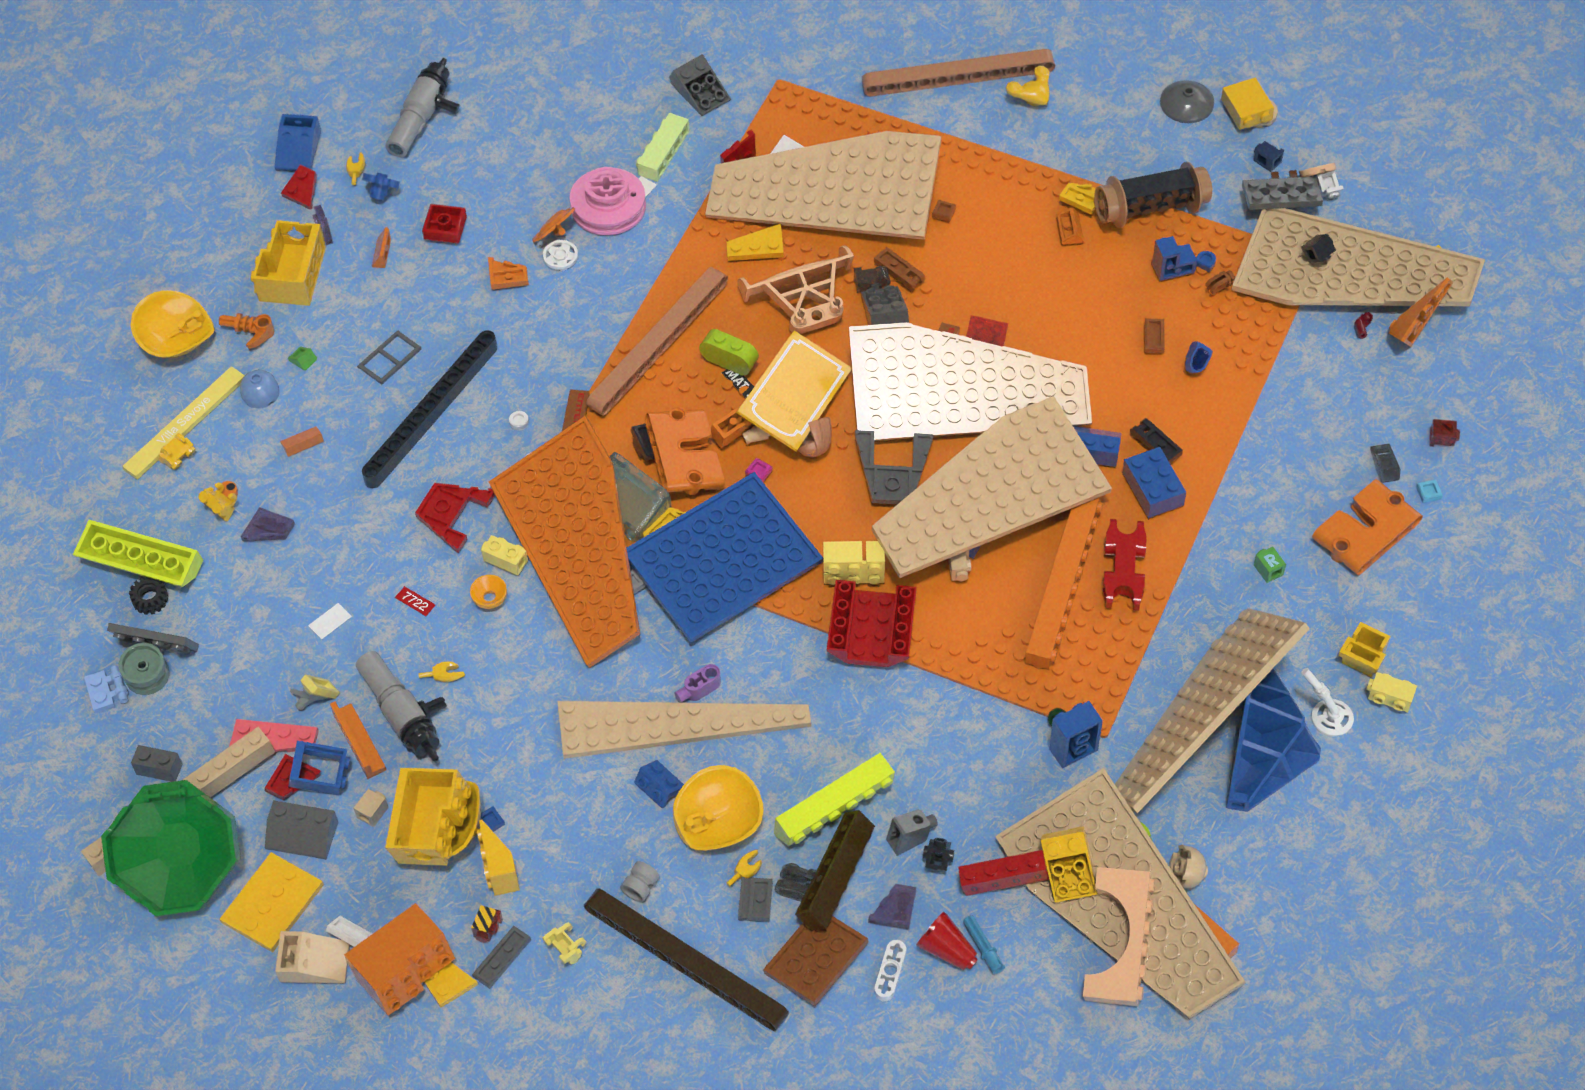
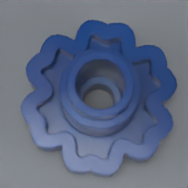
M378 172L376 176L363 173L362 177L363 181L371 182L369 189L370 197L384 200L385 196H387L389 187L398 189L400 182L388 179V175Z

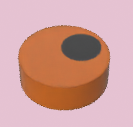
M222 482L224 485L222 494L227 498L231 493H234L236 496L238 495V489L234 482Z

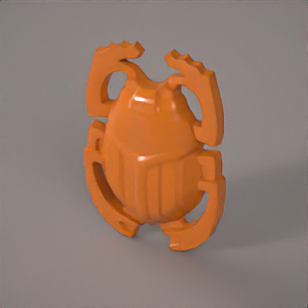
M572 207L571 209L568 208L555 213L532 238L533 242L543 239L552 231L555 236L564 235L565 229L560 224L575 211V208Z

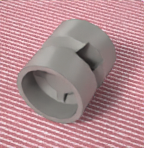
M637 861L631 869L630 876L625 878L620 889L632 900L644 902L650 892L649 888L655 885L659 874L650 865Z

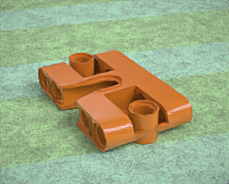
M672 407L669 411L647 412L645 415V425L663 491L668 493L683 492L684 490L689 495H696L700 489H723L724 476L717 452L694 450L708 446V438L712 436L704 409L683 410L680 407Z
M1375 479L1353 497L1355 502L1351 505L1355 514L1369 527L1364 526L1345 512L1338 510L1315 530L1312 538L1331 552L1330 556L1333 561L1338 563L1344 562V565L1355 574L1360 575L1420 523L1423 515L1404 501L1405 498L1402 493L1391 491L1383 483Z

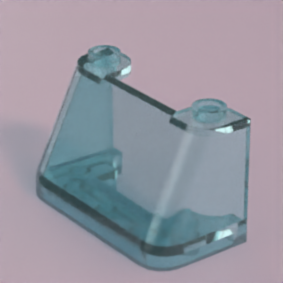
M614 452L610 455L614 466L622 522L625 528L624 533L628 539L637 542L643 538V532L671 507V498L664 487L620 454Z

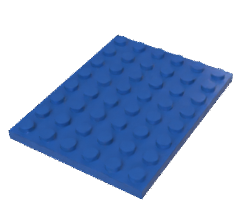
M755 472L627 547L630 565L690 643L816 567L824 559Z

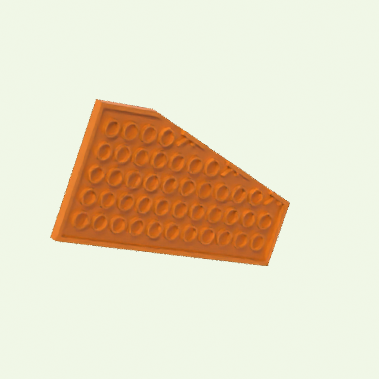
M584 416L490 480L489 484L522 546L526 550L583 660L591 668L640 635L613 462L589 419Z

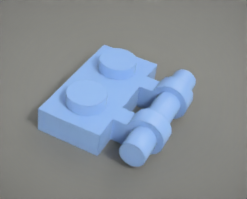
M112 666L110 668L111 675L107 677L104 670L84 677L95 714L115 708L114 700L119 699L120 703L128 701L127 687L123 685V677L119 672L118 666ZM115 684V690L110 691L109 686Z

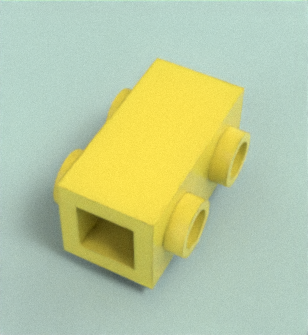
M491 535L488 541H485L481 547L485 562L517 576L528 562L527 552L522 546L513 545L502 537L497 538Z
M1377 672L1375 679L1370 678L1366 690L1370 691L1369 700L1377 704L1393 707L1397 711L1408 712L1417 685L1406 680H1399L1389 674Z

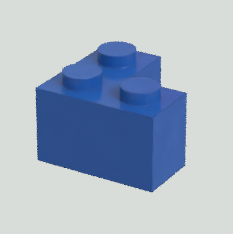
M1173 236L1155 240L1152 265L1159 281L1195 273L1197 260L1190 244L1177 245Z

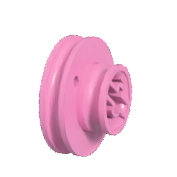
M602 167L592 170L581 176L572 186L570 205L571 208H575L572 216L581 228L590 233L615 235L626 232L636 226L644 216L646 210L644 186L635 175L623 169Z

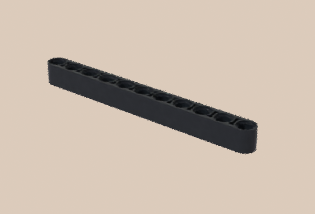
M482 331L363 466L362 475L364 483L368 488H377L384 482L495 354L497 342L492 331Z

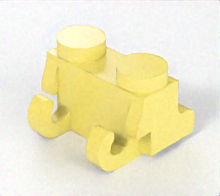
M570 922L558 929L556 927L553 928L542 939L548 946L553 944V947L561 953L559 958L564 964L568 962L571 965L578 962L582 951L580 948L577 949L579 945L583 947L586 944V940L581 937L573 942L565 933L566 930L571 931L573 928Z

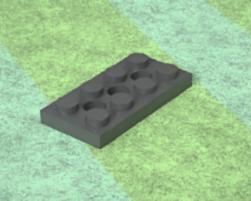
M1316 177L1251 179L1242 181V189L1249 210L1317 207L1323 205V198Z
M109 623L107 631L113 633L114 638L128 643H132V641L149 643L161 649L170 650L172 648L189 654L190 651L197 652L199 646L198 643L187 637L113 623Z

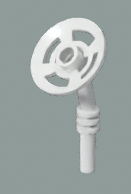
M1308 668L1303 669L1301 674L1312 685L1313 691L1317 696L1323 699L1315 705L1311 717L1315 728L1328 736H1341L1347 733L1354 722L1353 712L1350 707L1340 700L1332 699L1330 690L1325 684L1319 682ZM1324 705L1326 708L1323 711V715L1318 716V710ZM1344 716H1348L1347 724L1342 727L1340 723L1343 721ZM1323 722L1327 726L1334 727V729H1329L1323 726L1321 723Z

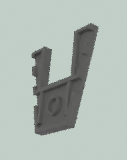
M855 430V439L872 503L899 504L918 487L933 441V434L914 433L913 467L874 465L875 431Z

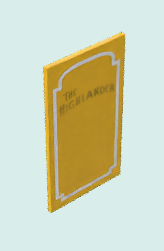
M793 331L743 402L737 414L797 452L811 431L808 422L819 419L852 368L801 334Z

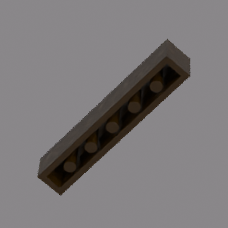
M860 810L844 813L795 913L810 930L825 929L829 925L830 919L839 905V900L847 888L849 879L854 873L860 857L863 855L867 842L871 838L875 825Z

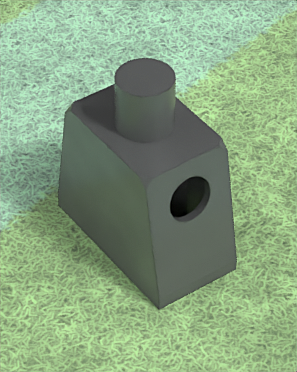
M920 809L892 818L886 840L896 856L925 842L930 829L938 825L937 819L933 814L925 816Z

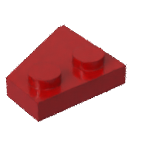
M752 129L747 132L748 137L742 142L737 140L730 148L720 154V163L756 157L755 133Z
M299 165L282 190V197L311 210L313 208L312 196L315 193L314 185L317 179L316 172L303 165Z
M287 754L283 756L265 786V792L284 800L300 790L299 788L288 787L293 757ZM302 762L299 778L315 780L320 777L321 770Z

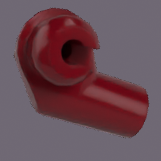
M1370 312L1361 314L1355 321L1356 332L1360 339L1368 335L1366 327L1373 320V315Z

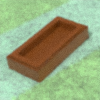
M1145 318V353L1164 354V319Z

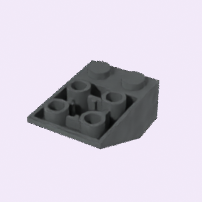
M703 54L674 69L669 76L677 91L701 116L731 100Z
M890 285L882 289L870 288L861 292L868 325L909 323L908 308L898 286Z

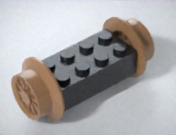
M1190 162L1182 163L1180 169L1124 180L1110 176L1106 181V185L1098 186L1095 189V208L1102 223L1113 222L1118 228L1124 227L1127 219L1135 215H1148L1156 211L1164 212L1171 208L1179 209L1185 206L1190 213H1197L1201 204L1211 201L1212 183L1205 167L1194 168Z

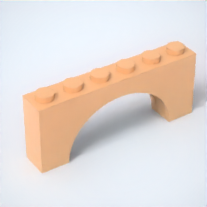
M1097 867L1095 889L1098 894L1113 898L1124 908L1129 918L1130 936L1125 952L1115 965L1101 973L1085 974L1083 998L1085 1001L1138 1006L1139 1000H1143L1144 988L1140 987L1141 978H1145L1146 965H1143V957L1148 955V943H1145L1146 935L1150 934L1151 923L1147 922L1148 913H1152L1153 900H1150V892L1155 890V879H1152L1151 873L1147 871Z

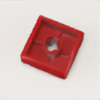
M430 204L422 229L423 238L432 241L459 243L467 218L466 208Z

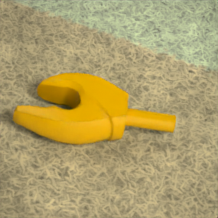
M362 152L359 153V161L357 163H353L352 156L346 162V170L349 176L352 177V185H356V178L360 177L365 168V158Z
M450 661L436 664L432 667L433 671L418 673L419 678L433 676L434 680L441 682H452L465 676L464 672L448 673L449 670L459 667L458 664Z
M757 849L748 852L739 859L734 870L735 875L726 882L729 887L739 878L745 877V879H749L760 870L761 860L757 861L754 865L748 864L758 854Z

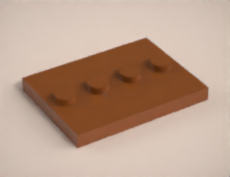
M833 916L825 929L810 930L802 923L763 969L765 975L813 1006L818 1004L869 943L866 936Z

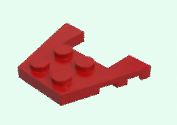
M434 483L416 510L415 515L452 549L459 553L467 541V535L451 529L469 500L488 507L495 493L490 488L488 490H480L478 487L461 488L459 485Z

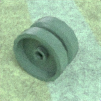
M134 644L127 648L120 657L118 663L119 672L128 688L139 695L154 694L167 683L169 667L159 648L153 644Z

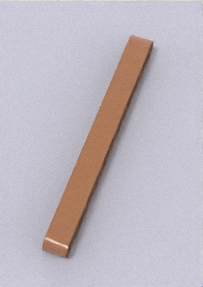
M1039 49L869 72L864 74L861 80L865 95L879 96L1035 75L1034 69L1038 66L1046 67L1049 72L1053 71L1056 66L1052 51L1050 49Z
M713 267L708 268L590 394L586 405L599 414L606 415L727 284L728 276Z

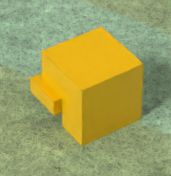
M1360 622L1352 638L1348 636L1339 651L1338 656L1342 657L1341 663L1372 677L1373 673H1377L1385 659L1390 636Z

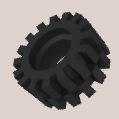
M143 577L139 578L140 582L136 580L134 582L135 586L131 585V591H129L135 610H138L139 613L144 612V615H148V611L151 612V615L155 614L154 610L156 609L160 612V607L164 608L166 606L165 602L168 603L169 597L164 583L148 577L145 580ZM148 591L156 592V595L151 599L145 600L141 598Z

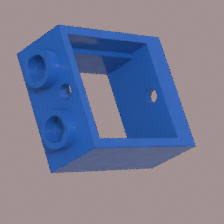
M297 740L288 787L339 795L340 788L344 789L346 776H342L343 770H348L350 757H346L347 749ZM303 754L339 760L336 783L331 784L299 778Z

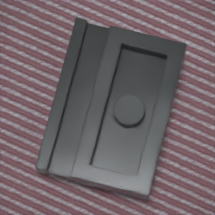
M741 878L738 920L748 919V921L770 922L773 879Z

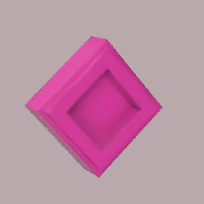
M756 458L745 470V475L748 476L755 472L763 482L773 469L769 464Z

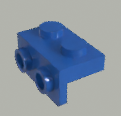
M658 760L640 767L634 781L661 808L666 807L669 798L676 796L684 785Z

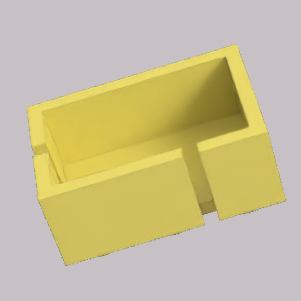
M862 541L823 542L824 584L835 585L836 580L856 581V584L884 583L885 552L878 541H866V560L862 561Z

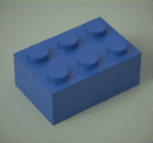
M1160 447L1124 459L1122 473L1148 518L1184 506L1186 491Z
M1090 701L1083 704L1079 703L1065 713L1061 712L1053 718L1049 750L1062 769L1098 751L1103 720Z

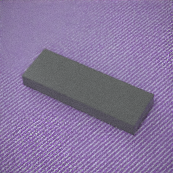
M513 926L472 974L473 978L490 989L528 945L531 937Z

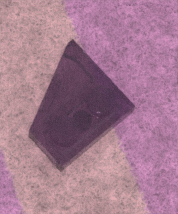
M321 205L315 206V214L312 215L314 223L321 225L326 245L332 244L333 240L325 213Z
M895 884L889 891L888 896L884 897L879 903V907L875 912L869 915L868 923L909 930L917 887Z

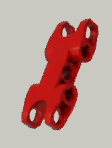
M1110 519L1109 528L1106 532L1105 555H1114V572L1104 571L1103 596L1106 608L1112 609V602L1116 596L1126 595L1132 600L1133 610L1139 611L1145 588V574L1135 573L1136 557L1145 558L1147 535L1144 521H1137V528L1133 533L1124 534L1118 530L1117 520Z

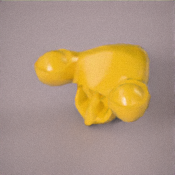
M1038 66L1034 69L1036 81H1029L1023 86L1015 81L1007 83L1006 92L1009 95L1025 100L1032 106L1047 105L1049 101L1048 79L1050 72L1044 66Z

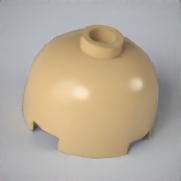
M1179 845L1178 853L1173 852L1169 867L1184 889H1191L1200 884L1203 878L1207 876L1208 867L1201 852L1190 846Z

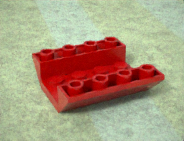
M836 580L827 652L847 664L890 667L908 660L917 587L896 585V593L856 590V581Z

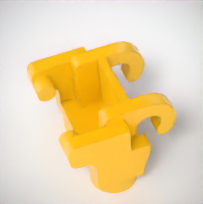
M177 433L167 445L161 448L158 460L162 464L165 463L170 469L176 470L182 463L181 459L185 455L190 457L196 448L193 447V444L187 437L185 438L180 433Z
M220 482L214 485L217 488L216 491L212 487L201 491L198 496L199 501L211 508L213 513L218 514L224 521H228L235 509L233 506L237 496L231 493L227 498L222 494L224 485Z

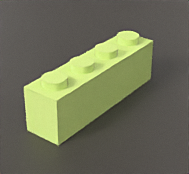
M669 113L666 119L662 120L659 130L653 134L652 141L646 145L643 155L637 159L636 167L638 168L639 176L656 182L659 181L690 132L689 119Z

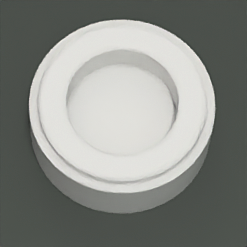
M523 411L513 412L509 417L511 428L518 431L527 428L529 425L528 415Z

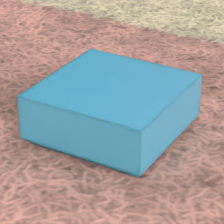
M1436 479L1417 483L1416 488L1422 503L1442 499L1443 495Z

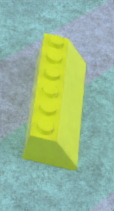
M88 520L73 553L75 557L180 587H184L196 578L203 562V558L197 550L93 520Z
M878 753L776 817L773 834L788 846L794 842L795 844L800 843L806 838L805 835L810 832L815 833L824 826L823 824L829 820L831 822L835 821L841 816L843 811L854 809L859 804V801L864 798L866 800L870 799L878 789L889 787L893 783L895 771L883 755Z

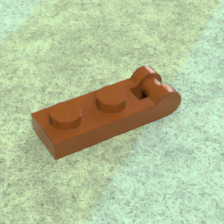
M888 247L874 257V263L902 282L910 291L916 288V284L922 283L925 280V276L921 271Z

